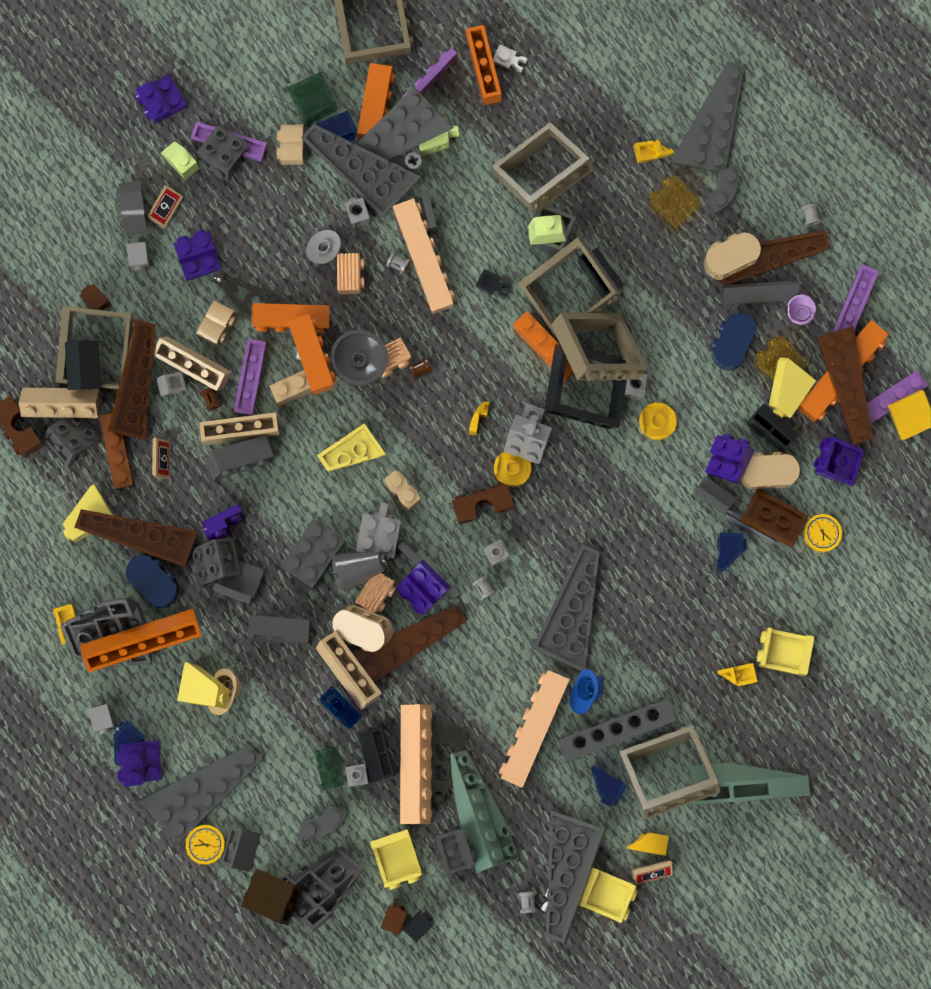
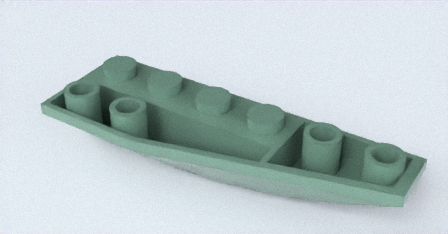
M467 750L450 754L458 816L464 832L467 831L470 838L468 846L470 851L473 850L476 857V862H474L476 872L479 873L519 859L506 820Z
M734 763L711 764L719 782L720 793L695 801L693 805L810 796L809 779L807 775ZM703 765L689 766L691 785L709 779Z

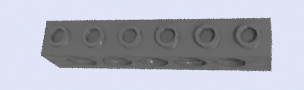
M663 697L652 700V705L647 707L644 704L634 707V712L627 714L625 710L615 714L616 718L610 721L607 717L597 721L598 725L590 727V724L580 727V732L572 734L570 731L560 735L562 739H559L558 743L565 761H572L677 721L669 699L663 700ZM649 710L657 712L658 717L656 720L653 721L648 718ZM635 716L639 719L640 724L638 727L630 725L629 720L631 717ZM617 723L621 726L620 734H614L611 731L612 724ZM595 730H600L603 733L601 741L594 740L593 732ZM577 737H582L585 740L583 748L575 746L574 741Z

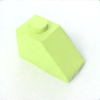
M175 141L161 152V155L184 180H187L199 169L194 158Z

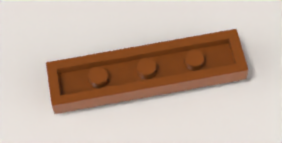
M112 413L99 415L113 486L117 490L134 486L124 435L108 431Z

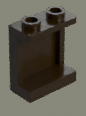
M256 869L251 876L248 890L243 895L241 906L277 923L289 925L303 888L273 876L266 871Z

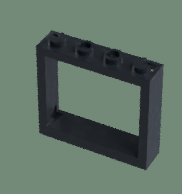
M561 344L555 345L544 412L605 429L619 428L627 380H614L608 417L560 404L567 357ZM581 346L588 359L606 364H626L622 356H609L605 351H592L588 346Z

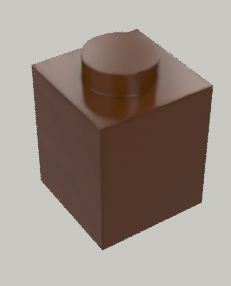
M94 283L91 286H86L81 291L82 294L79 295L90 309L105 310L111 305Z
M394 903L393 906L388 905L381 929L399 935L408 912L404 910L405 906Z

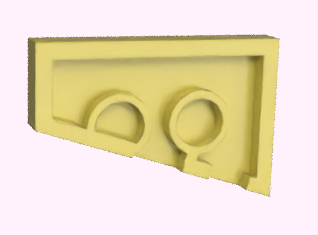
M365 424L317 455L328 472L386 456Z

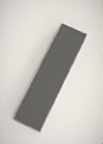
M799 281L723 285V304L790 301L794 296L799 295L800 283Z

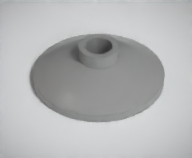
M323 230L316 233L307 244L306 253L308 258L316 264H325L332 261L341 249V239L332 230Z

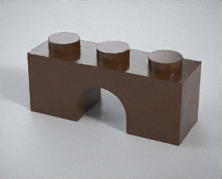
M9 396L0 402V423L4 428L1 431L7 440L11 439L14 443L12 448L17 455L21 454L26 458L43 447L44 444L31 427L24 431H16L15 423L21 417L20 407L14 398Z
M502 483L491 486L492 489L490 490L478 489L473 491V495L466 496V494L456 496L455 500H452V505L458 525L477 520L475 508L482 502L491 504L495 514L514 509L508 485L503 486Z

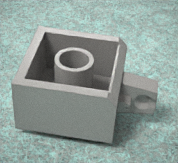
M516 414L504 451L524 458L529 462L540 464L552 427L539 423V417L531 415V418L528 419Z
M381 503L379 513L374 512V515H362L356 552L381 551L387 555L388 560L395 561L401 520L392 519V515L387 514L389 504Z

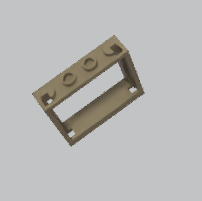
M334 0L346 65L411 54V47H414L413 37L408 34L411 26L409 18H405V13L408 12L406 1L396 0L404 43L351 52L342 0Z
M551 122L492 166L496 178L534 215L594 170L590 158ZM554 138L577 161L530 196L507 173Z
M579 237L518 283L556 338L557 336L551 325L555 318L532 286L580 249L611 291V293L584 313H601L605 305L615 303L618 300L617 296L621 294L583 238Z
M62 306L55 382L67 384L65 342H71L74 313L126 319L122 376L134 323L137 320L134 318V314ZM101 381L102 388H119L120 383Z
M560 313L551 324L577 380H634L641 377L647 369L621 313ZM574 331H611L626 364H589Z
M693 725L681 727L672 733H664L658 738L645 740L641 744L633 747L629 746L619 751L622 764L645 819L720 793L719 782ZM691 739L709 779L646 801L630 761Z

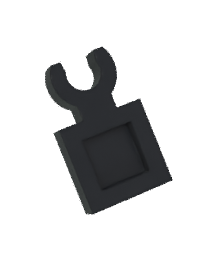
M484 269L476 284V288L493 295L494 291H497L500 297L506 298L507 294L503 293L502 289H511V285L507 282L500 283V276Z

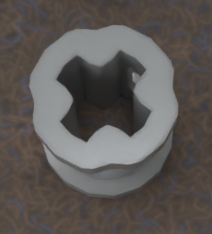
M412 152L405 157V167L407 170L415 174L420 172L422 159L419 154Z
M808 204L801 208L805 214L806 227L822 223V220L818 217V204Z
M393 251L386 266L388 268L391 266L400 271L401 275H404L411 260H405Z
M487 575L472 583L480 593L481 601L496 593V590H493L490 586Z
M536 891L518 893L521 897L522 906L520 913L538 912V909L535 908L534 898Z

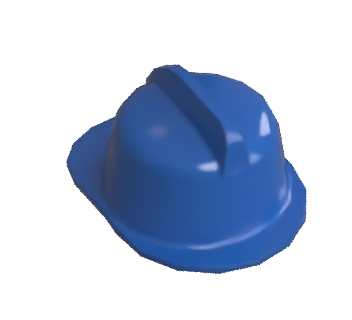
M584 669L580 672L570 693V705L574 712L584 714L591 708L595 700L602 697L604 693V677L596 675L589 669Z

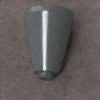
M381 551L339 553L333 556L332 559L333 573L338 574L339 579H336L343 591L354 589L385 571L387 565H389L387 555Z

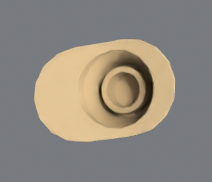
M220 669L214 675L218 681L230 689L226 709L208 706L210 712L215 715L226 713L230 709L233 700L241 693V683L238 676H235L229 669Z

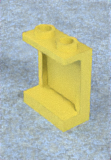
M770 627L762 631L760 642L763 643L762 650H759L757 654L759 667L801 676L808 674L814 636L792 634L773 630Z
M408 829L370 842L385 888L389 887L392 890L401 887L400 883L408 880L410 884L420 880L419 876L423 874Z
M593 868L580 906L622 923V920H627L630 913L628 905L630 901L634 902L638 891L635 890L636 885Z

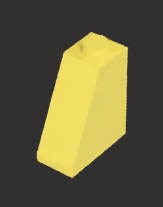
M780 357L778 360L769 406L773 409V413L780 418H791L816 382L814 378L789 358Z
M95 485L90 486L63 523L65 527L63 533L68 540L71 539L75 543L90 535L87 532L74 528L81 509L113 515Z
M185 662L177 701L226 709L230 689L201 666Z

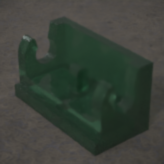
M337 747L314 751L323 790L345 785Z

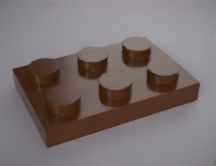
M756 489L741 521L792 548L808 515Z

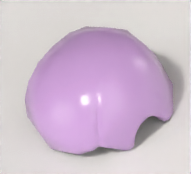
M807 295L794 296L788 302V317L794 324H809L816 315L814 301Z

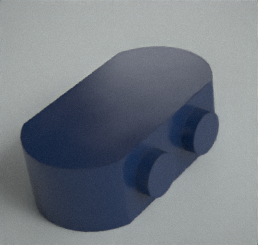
M736 313L729 316L726 322L722 321L718 330L721 332L719 339L715 338L711 345V348L714 349L711 354L712 360L720 369L726 371L735 370L742 363L757 330L756 324L750 316Z
M137 556L128 563L125 572L126 578L155 608L171 606L179 594L178 586L175 584L177 579L170 572L166 574L161 569L163 565L157 558L152 560L149 556Z

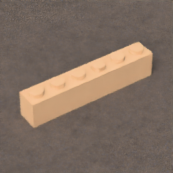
M413 198L394 205V214L432 314L454 307L453 301L456 299L453 291H449L446 284L449 281L446 273L441 272L440 266H442L440 256H435L433 251L436 246L433 238H429L426 231H429L426 220L422 221L420 214L423 212L420 203H415Z
M549 670L546 674L542 673L538 684H541L538 692L534 691L530 700L533 702L531 710L526 709L522 718L526 720L523 728L519 726L515 737L518 738L515 746L511 744L507 755L510 758L507 764L503 762L499 771L502 774L501 779L523 788L570 679Z
M401 705L400 824H431V705Z

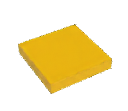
M919 390L887 405L901 440L931 428V408L924 390Z

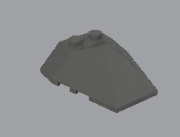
M126 597L108 600L62 623L60 626L73 657L82 658L81 644L125 631L147 622L139 602ZM152 652L123 662H127V665L151 663Z
M341 848L317 858L318 861L307 866L304 864L300 866V870L292 874L289 872L285 873L280 877L282 880L303 888L292 918L308 933L316 931L330 919L364 871Z

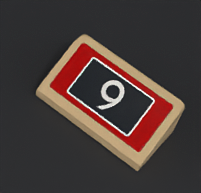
M165 185L147 216L148 220L166 229L183 196Z
M160 438L153 439L152 475L156 479H168L170 477V441Z
M667 860L633 869L632 875L635 884L673 875L672 862Z

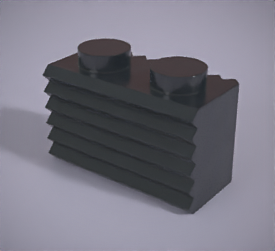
M420 910L403 927V930L415 942H418L427 933V930L433 927L432 921L434 918L426 910L424 913Z

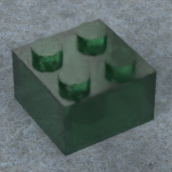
M321 72L287 87L288 94L304 127L338 111L337 103Z

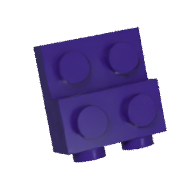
M169 74L155 82L151 80L136 88L137 94L135 97L140 105L144 104L146 117L149 121L152 119L155 124L188 107Z
M200 230L193 237L182 236L177 238V242L173 243L186 281L222 270L210 232Z
M726 433L723 436L717 435L710 449L712 457L705 472L708 475L740 484L755 450L746 439L739 438L737 441L734 440L733 436Z
M826 437L819 445L821 454L814 462L815 474L830 480H837L848 486H854L865 450L836 437Z
M239 504L204 520L205 527L202 529L209 540L227 538L229 536L228 533L231 532L229 524L236 525L242 522L245 514Z
M424 560L420 561L397 587L399 595L403 599H408L413 605L414 611L422 615L431 610L450 588Z
M159 740L119 745L120 751H117V762L120 763V770H118L117 776L118 781L124 787L144 785V782L161 780Z

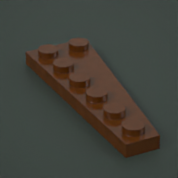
M826 230L759 242L761 251L756 263L722 279V288L723 285L736 284L829 250L830 246Z
M135 320L108 428L109 432L141 440L146 439L147 405H149L148 393L149 386L151 385L150 370L153 362L155 324Z
M851 326L818 336L816 339L853 446L872 440L873 435L854 327Z
M83 509L80 510L74 526L75 529L182 567L186 565L198 532L196 530Z
M455 605L393 633L390 642L377 651L368 652L360 648L353 651L352 654L372 681L376 683L466 623L467 620Z

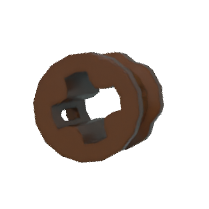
M426 357L423 358V361L414 365H408L415 380L428 372L432 373Z
M207 388L200 392V396L206 402L207 411L215 410L223 405L216 395V390L212 388Z

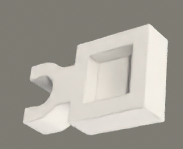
M499 45L493 62L508 70L513 66L516 71L522 73L523 67L519 66L518 63L523 62L526 64L527 58L522 56L516 57L517 51Z

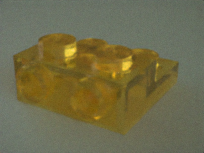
M668 176L661 182L662 187L658 191L654 190L648 196L650 200L647 204L658 216H662L673 230H676L697 209L701 202L678 176L671 178Z
M779 336L771 338L767 343V349L759 351L754 357L756 360L753 362V365L764 377H768L772 382H774L777 363L780 357L789 358L802 370L808 365L787 339Z

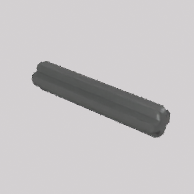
M729 509L726 513L725 519L772 544L776 543V539L742 522L743 515L732 509Z

